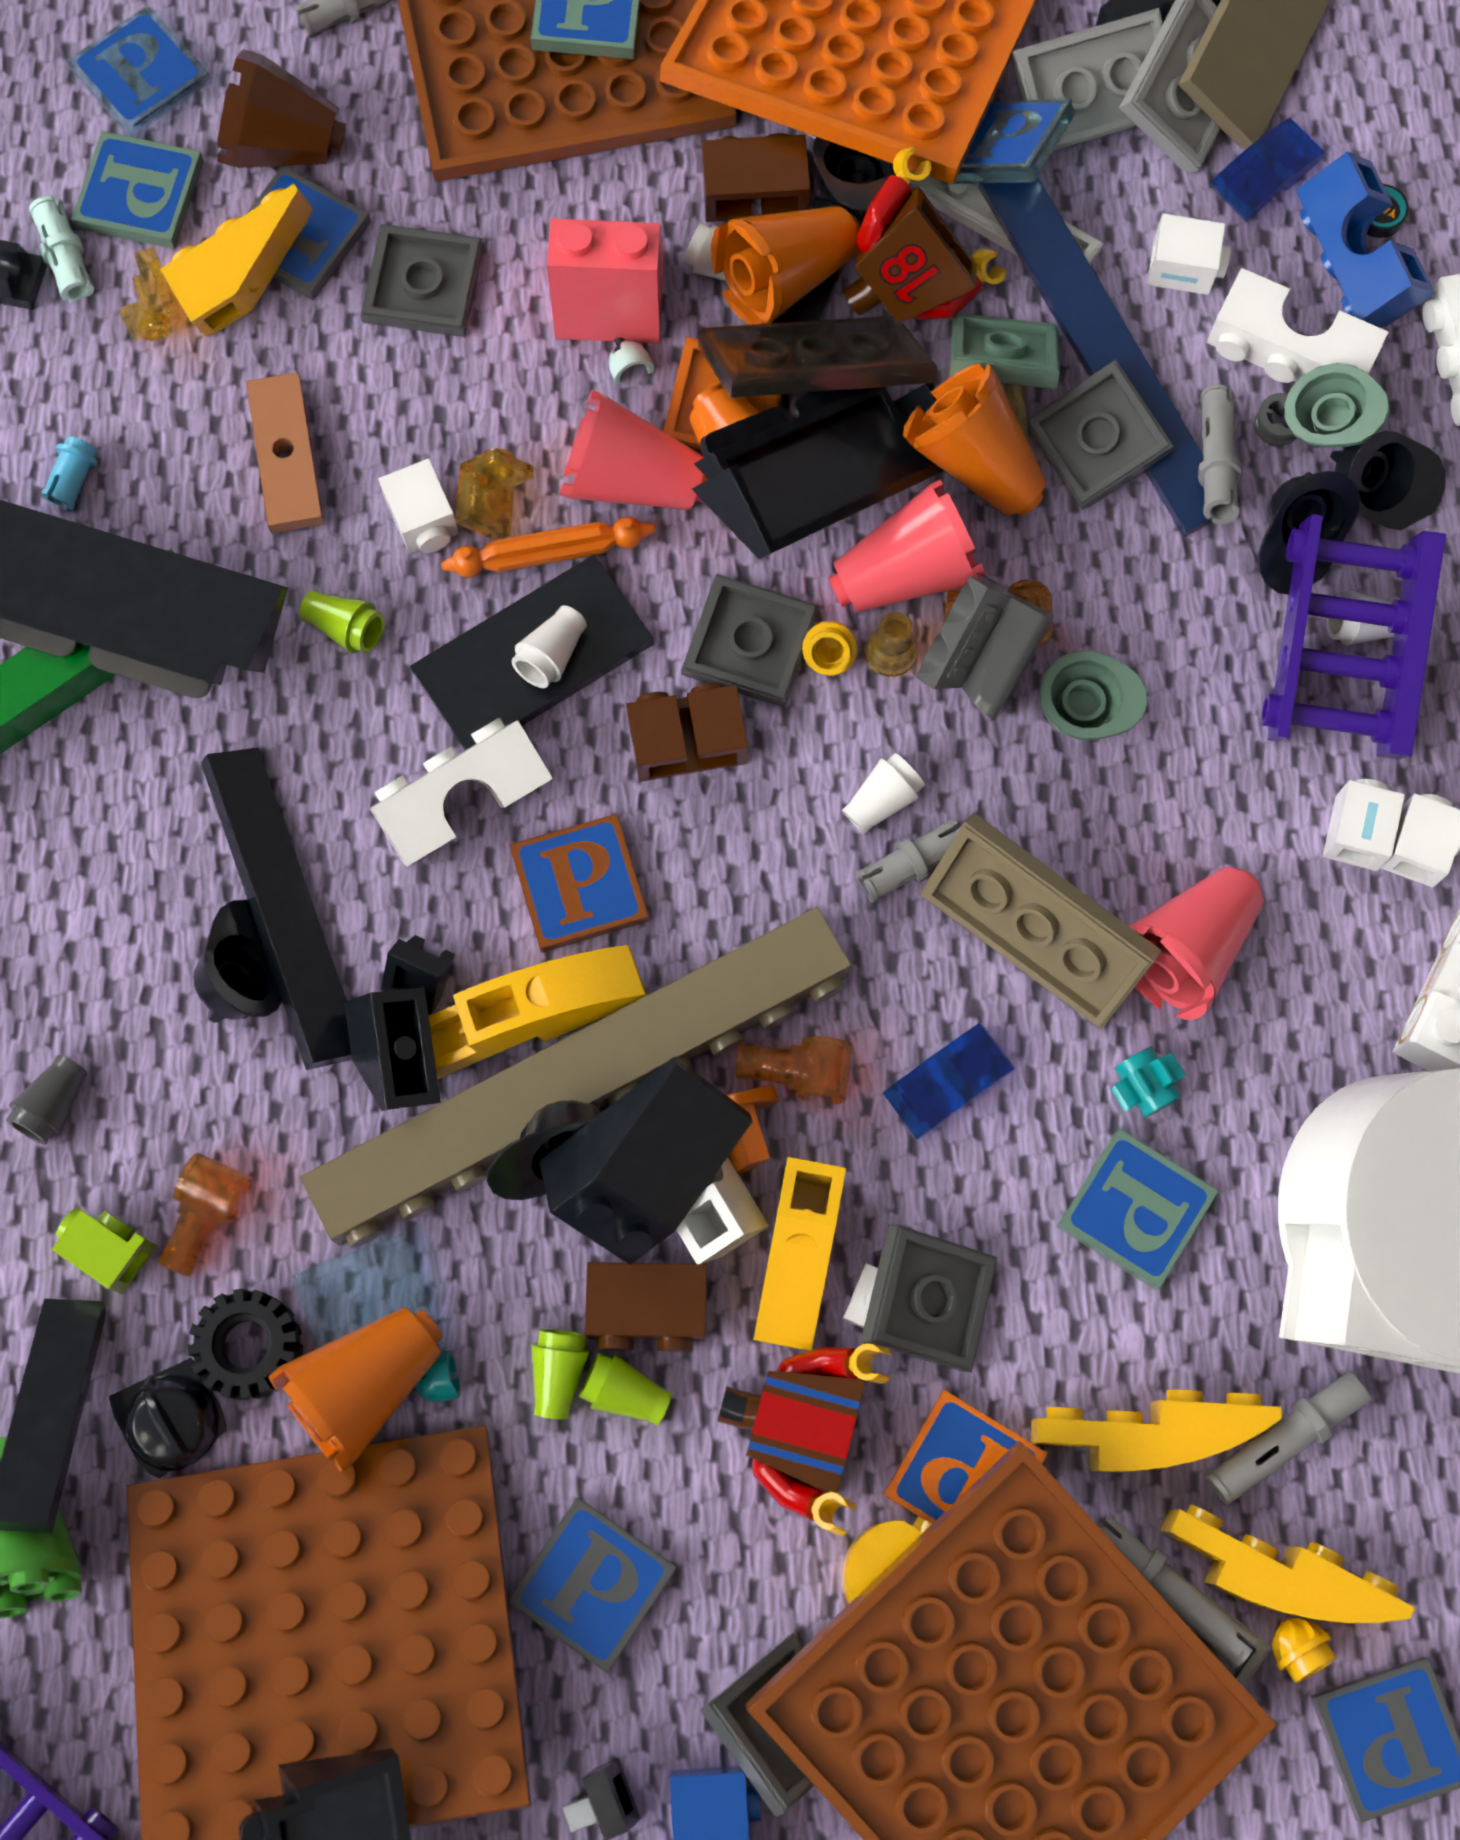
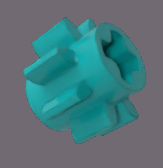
M1150 1046L1129 1057L1114 1068L1121 1081L1115 1083L1111 1091L1124 1112L1137 1106L1144 1118H1147L1182 1097L1175 1084L1187 1075L1173 1052L1161 1058L1157 1056L1153 1047Z

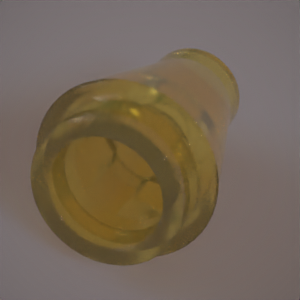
M901 612L886 614L881 619L879 626L869 635L865 642L864 656L866 662L872 670L880 675L887 677L903 675L911 670L917 661L918 646L912 631V622L907 615Z

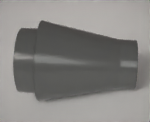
M57 1055L53 1063L9 1104L12 1112L6 1119L7 1123L24 1136L43 1145H46L53 1135L60 1136L80 1084L87 1075V1071L71 1059Z

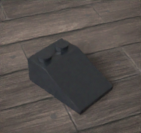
M673 1057L539 1161L549 1211L555 1217L631 1265L676 1231L753 1122L751 1114L676 1057Z

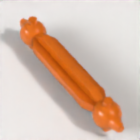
M625 516L618 519L613 526L601 522H593L494 540L480 550L471 545L461 546L454 552L453 556L440 563L442 571L456 572L461 577L472 578L477 576L483 568L499 573L587 557L594 554H603L616 544L624 549H632L638 546L643 538L654 533L655 527L652 523L640 522L634 517Z

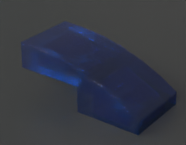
M1290 117L1267 132L1236 157L1210 181V186L1246 222L1282 189L1287 191L1325 157V151Z
M978 1023L884 1091L883 1094L915 1138L920 1139L963 1106L981 1096L1016 1068L984 1025Z

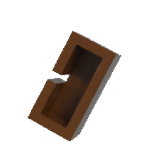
M774 133L767 137L736 138L734 136H722L715 140H701L706 222L729 221L733 218L752 216L751 199L757 198L761 199L762 215L809 209L810 182L805 134L788 135L785 133Z
M705 683L694 687L690 693H687V697L676 699V695L669 696L666 692H650L638 697L636 702L626 703L639 782L748 764V743L736 685L723 687L721 683Z
M587 1262L585 1336L588 1339H598V1350L632 1351L634 1350V1340L650 1339L658 1340V1351L692 1352L693 1341H705L707 1264L632 1263L629 1265L628 1263Z

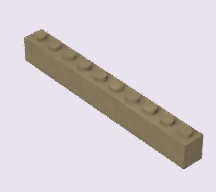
M817 906L300 1176V1179L330 1240L339 1246L347 1241L351 1248L361 1246L375 1239L383 1232L379 1224L400 1213L404 1220L414 1218L435 1205L432 1196L451 1186H454L456 1192H462L487 1178L485 1169L490 1166L495 1156L510 1143L520 1139V1133L536 1111L547 1104L563 1100H576L593 1104L599 1109L607 1104L611 1106L673 1057H676L690 1069H693L694 1066L691 1060L709 1050L717 1057L738 1047L745 1040L742 1036L743 1032L759 1024H762L765 1030H769L789 1020L795 1014L792 1007L812 997L815 1004L835 996L845 988L842 980L848 978L851 964Z

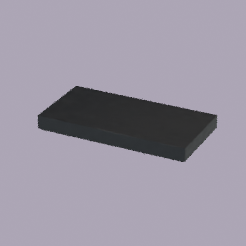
M594 554L410 665V668L465 751L476 744L471 734L500 717L505 726L518 720L521 726L653 646L654 638ZM561 606L572 607L584 617L587 627L580 635L561 679L558 682H551L546 688H539L528 683L515 671L512 665V658L516 655V644L552 617Z

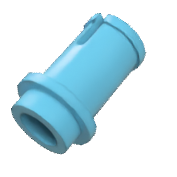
M67 436L64 444L60 443L56 446L55 451L59 456L40 496L46 501L59 506L63 502L65 503V508L74 510L75 501L89 469H96L98 461L95 459L97 449L81 439Z

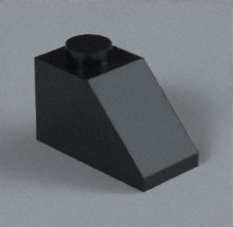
M424 987L370 992L345 1002L352 1061L380 1109L385 1111L441 1103Z

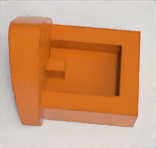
M762 1086L726 1095L747 1110L753 1120L728 1156L738 1175L753 1171L770 1159L755 1110L779 1102L775 1086Z

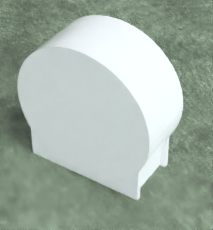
M1460 1068L1382 1075L1353 1082L1326 1098L1305 1120L1288 1151L1279 1185L1278 1225L1282 1248L1288 1264L1279 1338L1460 1374Z

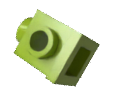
M76 1207L60 1223L56 1232V1236L59 1239L51 1250L107 1289L123 1294L155 1250L157 1244L137 1233H134L131 1239L128 1240L127 1238L134 1229L106 1210L97 1219L80 1207Z

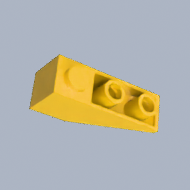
M295 184L286 189L281 188L270 192L262 199L258 207L242 217L226 220L217 228L216 234L198 245L187 246L179 250L173 256L171 262L160 269L190 322L206 337L231 325L253 311L313 211L312 206Z
M792 1157L787 1158L753 1338L754 1341L805 1351L812 1350L846 1168Z

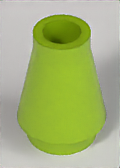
M311 590L305 595L299 609V616L302 621L312 624L350 653H357L359 651L363 653L371 652L379 643L385 627L384 615L376 611V607L372 602L326 595L315 590Z
M539 1329L538 1341L531 1343L535 1416L558 1420L569 1419L571 1404L590 1350L585 1349V1334L558 1329Z
M598 1353L584 1379L579 1397L591 1402L590 1409L644 1420L658 1426L669 1406L672 1392L658 1386L614 1353L610 1358Z

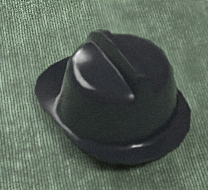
M819 137L815 139L812 148L814 163L820 174L822 189L828 198L840 207L859 210L862 213L866 212L870 202L890 175L896 176L893 164Z
M1383 431L1377 433L1362 444L1345 447L1343 451H1332L1329 456L1336 463L1334 472L1343 473L1355 482L1360 494V510L1358 514L1387 528L1403 530L1433 514L1441 502L1446 487L1445 468L1440 457L1430 448L1398 432Z
M1324 471L1315 474L1306 472L1302 476L1293 477L1281 484L1273 493L1268 504L1267 521L1269 527L1263 537L1258 553L1259 572L1267 586L1277 593L1289 595L1294 562L1286 561L1289 536L1292 529H1299L1300 523L1310 515L1323 516L1320 538L1344 541L1360 510V494L1354 481L1339 472ZM1316 560L1313 583L1322 580L1333 562Z
M247 899L233 900L219 909L212 922L204 954L194 970V988L201 1001L209 1009L208 1020L213 1023H218L225 1018L237 1020L246 1019L249 1016L267 1017L279 1009L282 1001Z
M563 1100L547 1104L536 1111L520 1133V1139L510 1143L499 1152L488 1167L487 1183L492 1192L508 1200H526L545 1195L546 1192L539 1161L600 1114L598 1108L593 1104L576 1100Z
M192 1358L186 1359L153 1376L150 1375L146 1379L109 1396L114 1418L136 1460L149 1474L159 1479L170 1471H178L196 1463L210 1451L217 1438L227 1431L222 1408L212 1390L203 1384V1378L195 1375L191 1365L195 1364Z

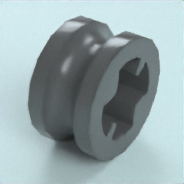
M1276 393L1268 396L1263 400L1254 418V428L1257 435L1264 442L1273 446H1284L1297 439L1288 425L1285 428L1282 423L1272 425L1269 422L1273 411L1278 416L1285 415L1284 404L1288 396L1286 393Z

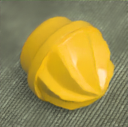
M823 621L814 625L807 632L802 650L804 659L810 668L819 674L834 676L847 671L852 666L857 656L858 645L855 635L847 626L836 621Z
M1300 1618L1286 1619L1281 1622L1271 1642L1277 1668L1280 1672L1287 1670L1295 1684L1310 1678L1337 1659L1328 1645L1332 1641L1331 1636L1311 1620Z

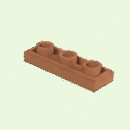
M299 372L246 381L267 526L271 534L325 525L303 385ZM285 451H293V453L286 458L279 457V455Z

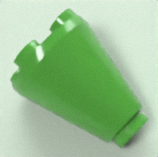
M7 1437L0 1438V1461ZM60 1506L52 1533L0 1530V1619L26 1613L28 1611V1601L44 1598L47 1602H61L77 1598L82 1594L81 1563Z

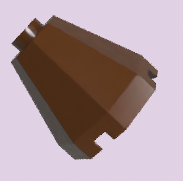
M243 49L236 57L232 70L241 73L239 85L229 83L225 94L217 139V147L222 149L217 154V162L236 168L327 164L330 153L340 155L347 123L338 121L339 107L266 56Z

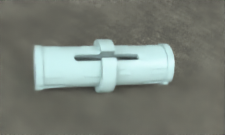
M51 195L37 198L31 203L29 211L37 226L42 242L39 249L44 262L50 265L53 270L62 300L66 301L68 299L69 302H73L94 293V286L82 258L84 248L79 236L74 234L70 228L62 200L60 198L55 200L54 196Z

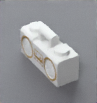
M1460 909L1392 1052L1427 1071L1460 1068Z

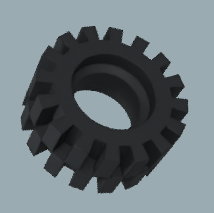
M236 1289L230 1295L222 1293L213 1298L216 1302L211 1307L204 1306L198 1314L202 1318L199 1324L195 1325L192 1323L189 1334L194 1335L193 1344H187L188 1355L193 1356L195 1364L191 1365L195 1375L203 1378V1384L210 1390L220 1393L219 1395L238 1400L269 1396L268 1393L275 1390L268 1376L278 1369L279 1366L298 1358V1355H302L303 1344H300V1335H302L300 1324L296 1323L293 1317L295 1314L289 1307L264 1292ZM243 1322H256L260 1324L266 1331L269 1341L265 1357L257 1365L250 1368L234 1366L228 1360L225 1353V1340L228 1333L236 1325Z

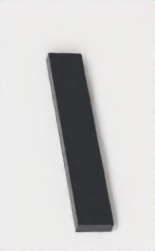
M259 748L206 754L201 765L305 1069L310 1070L350 1061L352 1056L344 1006L347 1000Z

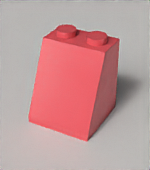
M551 218L547 272L555 339L615 342L614 339L620 337L626 341L660 344L666 252L660 223Z

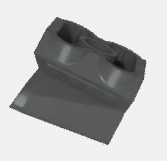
M979 573L971 575L952 605L942 629L921 664L916 678L932 689L963 688L970 700L985 715L995 721L1008 705L1054 615L1014 594L990 578Z

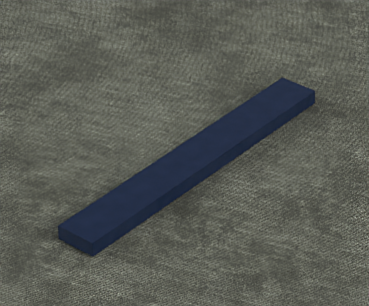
M1029 161L1011 163L980 179L979 190L1088 376H1092L1116 360L1172 443L1175 451L1145 470V473L1182 535L1187 536L1212 523V517L1207 519L1203 514L1204 487L1199 483L1198 468L1199 464L1203 462V454Z

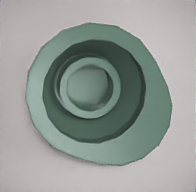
M1342 363L1318 366L1301 376L1290 389L1284 404L1285 421L1293 435L1314 448L1349 447L1362 444L1383 428L1390 412L1388 396L1381 385L1358 367Z
M1092 650L1073 651L1056 659L1045 671L1039 689L1041 709L1049 723L1063 735L1079 740L1104 739L1133 729L1143 718L1148 703L1146 687L1137 673L1112 657Z

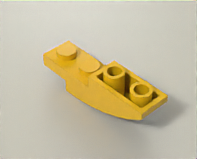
M628 945L558 958L508 973L454 994L455 1005L428 1016L437 1079L532 1038L539 1037L544 1043L606 1017L647 996L631 948Z
M1171 1389L1166 1390V1400L1150 1402V1424H1143L1142 1412L1106 1411V1421L1083 1420V1409L1046 1407V1418L1031 1420V1443L1036 1445L1090 1448V1472H1130L1166 1468L1198 1461L1227 1451L1259 1435L1282 1419L1281 1407L1263 1406V1395L1226 1393V1404L1203 1402L1202 1391Z
M1190 1504L1187 1512L1181 1509H1170L1160 1529L1161 1533L1213 1560L1204 1581L1205 1584L1234 1598L1265 1609L1298 1617L1342 1623H1383L1406 1620L1411 1618L1415 1609L1412 1605L1397 1598L1401 1588L1394 1583L1368 1571H1365L1362 1579L1341 1568L1344 1557L1310 1541L1307 1549L1304 1547L1288 1546L1282 1562L1279 1563L1275 1561L1279 1553L1276 1548L1248 1534L1244 1535L1241 1542L1220 1531L1223 1520Z

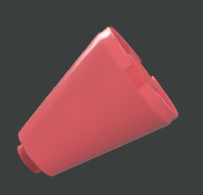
M591 390L586 404L596 407V410L587 408L585 417L581 418L564 472V476L575 473L572 485L565 482L561 485L559 495L570 499L691 510L695 501L704 503L692 490V488L708 480L694 465V463L703 459L704 456L604 394Z
M938 480L927 486L833 563L837 574L828 577V580L841 607L852 603L855 611L860 612L962 588L969 576L979 573L986 577L982 563L977 564L971 552L975 550V547L949 493L945 494L942 481Z
M1223 867L1129 925V927L1162 950L1134 988L1159 1010L1162 1007V998L1171 1006L1181 1009L1175 1017L1184 1020H1194L1202 1017L1214 1003L1263 907L1264 897L1258 880L1244 869Z

